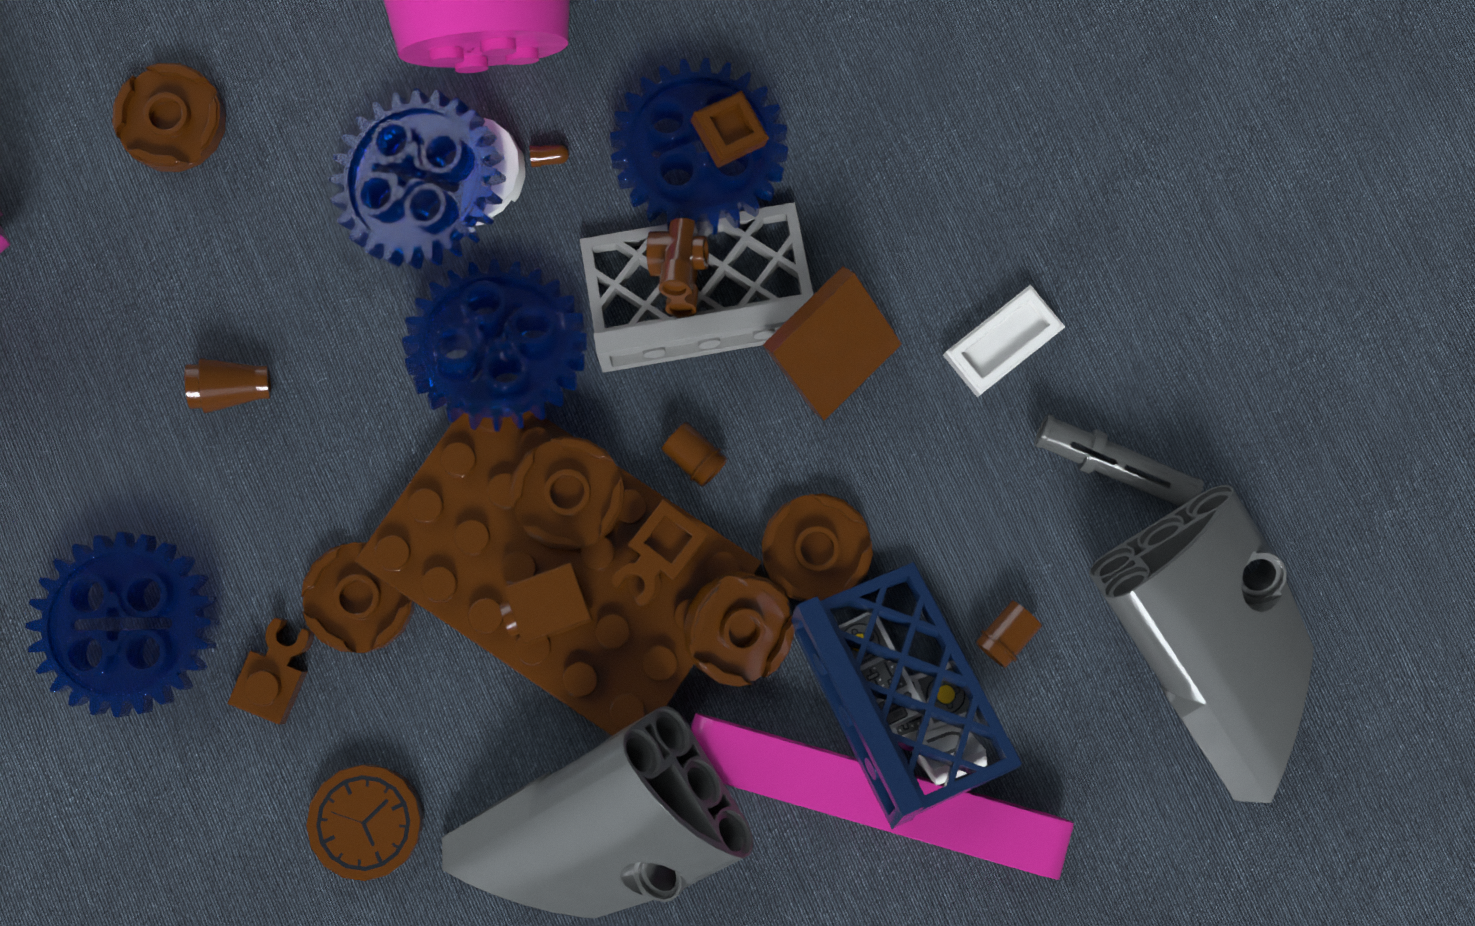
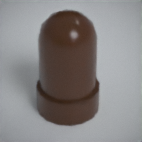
M563 144L529 145L532 168L563 164L569 158V151Z

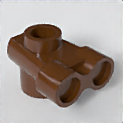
M677 218L670 221L669 231H650L648 233L646 257L650 276H660L659 291L667 296L666 312L676 318H685L696 314L698 287L696 286L697 270L708 268L709 246L707 236H699L694 220Z

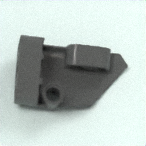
M1220 485L1201 493L1105 553L1091 566L1089 575L1161 683L1159 687L1233 799L1243 802L1271 803L1283 777L1302 718L1309 686L1314 647L1287 584V571L1284 563L1272 552L1233 487ZM1260 559V564L1254 572L1243 575L1247 564L1253 560Z
M663 706L620 730L599 746L553 774L550 771L543 774L443 836L442 870L469 885L525 906L583 918H598L652 900L661 902L672 901L686 887L749 856L753 850V836L746 819L686 721L673 708Z

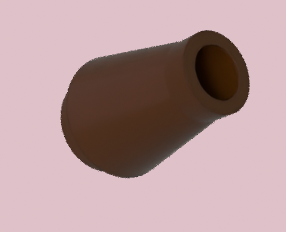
M200 358L199 364H187L185 366V393L190 409L202 408L206 414L258 399L271 398V375L268 365L253 366Z

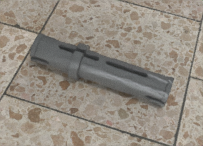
M1049 413L1043 419L1034 439V446L1044 448L1078 463L1077 467L1080 471L1090 474L1093 470L1179 507L1200 495L1203 489L1204 481L1198 477L1194 478L1153 458L1107 440L1108 435L1105 432L1095 429L1090 433L1059 420ZM1071 442L1078 443L1095 452L1106 455L1111 459L1107 460L1105 458H1102L1098 455H1095L1092 452L1072 445ZM1129 465L1131 467H1134L1138 470H1141L1145 473L1164 480V482H1158L1154 479H1151L1147 476L1130 470L1125 466Z

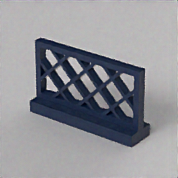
M914 562L820 601L818 597H815L796 606L791 619L795 629L794 634L891 829L913 820L916 815L1015 770L1022 764ZM904 582L907 583L917 602L912 617L881 605L887 589ZM877 594L875 603L866 600V598ZM850 606L870 613L871 615L863 638L840 630L832 612ZM921 612L923 613L927 622L919 620ZM877 616L908 628L900 652L869 641ZM915 631L937 639L943 650L938 666L907 655ZM849 646L859 649L856 658H854ZM865 652L896 663L888 689L866 681L860 669ZM948 662L950 663L954 672L946 670ZM903 667L934 678L927 703L895 692ZM942 681L960 687L966 693L970 702L965 718L934 706ZM875 697L884 700L882 709H880ZM891 703L923 714L915 741L892 732L886 720ZM975 712L982 724L973 721ZM930 717L961 729L954 755L922 744ZM969 732L991 740L1001 761L988 767H982L962 759ZM901 748L911 752L908 761ZM919 755L950 766L944 787L927 795H924L913 773ZM958 770L970 774L955 781Z

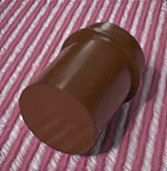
M688 421L682 424L661 448L669 458L691 477V482L695 481L701 487L708 484L728 461V458L721 453L722 449L720 447L717 449Z
M1012 600L986 631L982 630L980 632L982 635L975 643L993 661L1006 669L1012 661H1017L1016 656L1041 629L1042 624L1028 610Z

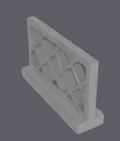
M795 202L693 219L699 236L706 235L708 237L711 233L724 231L738 240V242L723 262L709 253L708 265L715 269L716 272L703 289L698 291L696 314L691 317H669L655 308V305L663 296L659 291V284L646 301L623 287L639 265L648 270L646 257L648 233L650 231H669L670 224L580 239L594 327L595 347L602 372L763 345L813 296ZM786 221L789 237L778 252H775L754 238L764 224ZM749 227V228L746 230V232H744V231H742V230L740 229V228ZM640 246L638 250H635L632 247ZM746 247H749L770 261L755 282L732 268ZM791 249L794 263L785 258ZM618 250L630 258V261L617 278L613 280L596 269L595 253ZM780 267L798 279L800 294L778 298L763 287L776 269ZM724 276L748 291L738 305L723 307L709 298ZM599 283L608 288L602 297L600 295ZM616 295H619L639 309L629 324L606 328L603 312ZM756 296L763 300L759 302H753ZM702 306L708 309L706 311L698 312ZM648 315L654 318V320L644 321Z

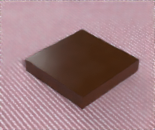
M843 266L762 346L811 410L825 421L902 343L855 273Z

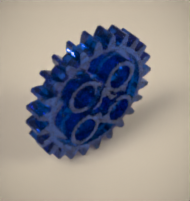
M709 58L703 59L699 72H692L687 60L681 59L680 74L674 76L664 65L659 66L660 82L655 84L650 79L642 76L640 78V86L643 96L627 92L625 94V103L630 112H615V124L621 131L610 133L611 147L619 150L611 154V161L614 169L624 170L617 176L618 186L620 189L635 187L629 195L632 207L639 206L647 201L649 202L646 211L648 221L652 222L662 212L667 214L668 231L670 221L677 218L694 220L697 230L699 222H707L713 235L718 234L719 219L726 218L736 229L740 225L739 211L741 209L754 217L758 215L759 204L756 196L768 201L773 199L774 188L768 181L782 182L784 168L777 163L787 161L788 147L779 143L786 139L787 125L773 124L779 118L780 106L779 104H773L763 107L767 100L768 88L763 86L751 92L749 90L751 73L749 72L740 76L736 81L731 79V63L726 62L719 73L716 74L711 73ZM742 91L769 139L765 146L735 160L745 167L741 174L727 176L718 170L708 150L703 153L696 152L692 142L702 140L693 126L691 118L694 112ZM668 118L679 122L681 127L672 133H662L657 131L654 125L659 120ZM653 151L663 153L657 158L651 155ZM673 169H682L691 175V179L682 185H671L663 177L668 171Z
M415 88L412 92L410 103L395 92L392 94V109L386 110L378 102H374L373 112L375 119L369 122L365 118L357 116L355 120L361 130L358 136L343 134L342 136L345 143L351 147L349 153L334 154L333 156L336 162L344 166L342 173L329 177L331 183L343 189L342 192L330 199L333 205L344 211L337 219L338 223L351 231L349 239L359 246L365 247L366 253L378 260L384 257L386 262L395 267H400L405 260V263L413 268L421 269L424 256L430 262L440 266L443 262V249H447L458 257L462 256V247L459 240L465 236L471 241L478 243L480 238L474 229L476 223L481 222L492 225L494 222L491 216L484 211L486 205L502 204L503 201L502 198L491 190L492 185L506 181V176L498 169L492 167L505 159L503 153L495 146H491L497 140L496 134L487 126H483L486 120L474 109L469 111V107L458 97L450 101L440 90H435L429 99L420 89ZM407 139L404 149L395 155L398 145ZM457 150L454 160L448 166L443 167L446 156L450 152ZM379 166L392 168L414 179H410L407 183L396 174L376 172V169ZM428 175L439 184L460 186L457 192L442 190L434 184L419 179H424ZM391 191L388 202L379 208L382 197ZM441 202L437 215L427 220L430 208L434 204Z
M492 259L489 271L486 273H481L474 262L469 263V276L463 279L453 270L447 271L450 284L447 288L431 282L429 289L433 301L422 298L415 299L414 303L418 316L406 317L405 322L409 336L403 337L402 343L405 355H408L405 358L408 375L415 376L413 381L418 394L429 392L427 398L432 410H436L447 403L446 411L450 422L453 423L465 412L469 415L471 429L476 430L483 417L491 418L494 431L500 432L504 417L511 416L515 425L520 429L524 426L523 413L531 411L537 418L543 420L545 419L544 402L546 400L559 407L564 404L563 391L560 387L569 390L577 388V374L575 372L584 371L585 354L581 352L587 350V334L581 332L584 330L583 314L574 313L575 301L573 295L560 297V281L556 279L542 286L541 269L537 268L528 277L521 276L520 262L515 261L509 272L506 273L500 271L497 259ZM486 307L496 309L490 314L481 315L475 313L477 310ZM519 307V309L512 315L510 319L509 316L512 313V311L515 308ZM532 330H538L545 333L543 336L539 338H528L523 336L526 332ZM486 346L490 347L489 350H488V351H489L488 354H487ZM454 350L468 351L461 358L452 359L446 357L449 352ZM482 369L483 372L481 373L478 380L475 382H471V380H473ZM503 373H512L518 376L516 380L507 383L495 380L497 376Z
M118 532L115 542L109 536L95 535L93 541L94 551L87 545L74 544L72 551L76 562L56 558L53 563L60 574L59 578L40 577L38 580L49 594L47 599H30L29 601L32 607L42 611V618L26 623L25 628L41 632L42 639L30 645L28 652H45L47 659L39 665L36 672L37 674L56 672L58 676L49 689L52 693L64 692L72 688L68 701L69 706H83L90 700L89 709L91 715L105 714L111 706L113 717L129 716L132 705L137 714L153 712V698L160 705L174 702L171 686L179 690H188L193 687L192 681L186 673L187 670L202 671L207 669L208 666L197 656L199 649L216 648L217 644L211 639L204 637L203 634L204 629L220 625V620L204 616L203 609L217 602V597L201 596L198 590L205 585L209 578L207 575L201 574L188 575L195 559L189 556H182L174 560L177 551L176 544L163 542L156 549V536L141 534L136 542L133 533ZM155 581L160 587L161 598L157 606L151 610L144 601V592L148 584ZM98 582L103 588L104 597L99 608L94 610L89 604L88 594L91 587ZM168 617L173 622L172 626L168 629L77 630L75 628V622L79 619ZM151 637L157 641L160 648L159 659L152 667L143 658L144 644ZM94 639L100 643L103 652L101 661L96 667L92 666L87 659V648Z

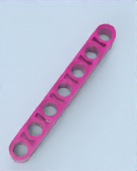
M695 713L691 731L725 785L1036 875L1060 880L1074 822L967 791L916 815L913 820L891 829L857 758L712 716ZM915 775L924 795L944 787L945 783L936 786L931 779Z

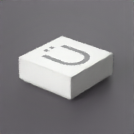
M949 724L925 733L922 744L954 755L961 729ZM969 732L962 759L982 767L987 766L986 749ZM916 735L911 736L908 739L915 741ZM919 755L917 759L918 764L937 786L945 783L950 766ZM958 770L956 778L967 773Z

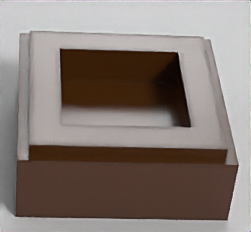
M742 91L694 112L691 118L693 126L717 168L765 146L769 139Z

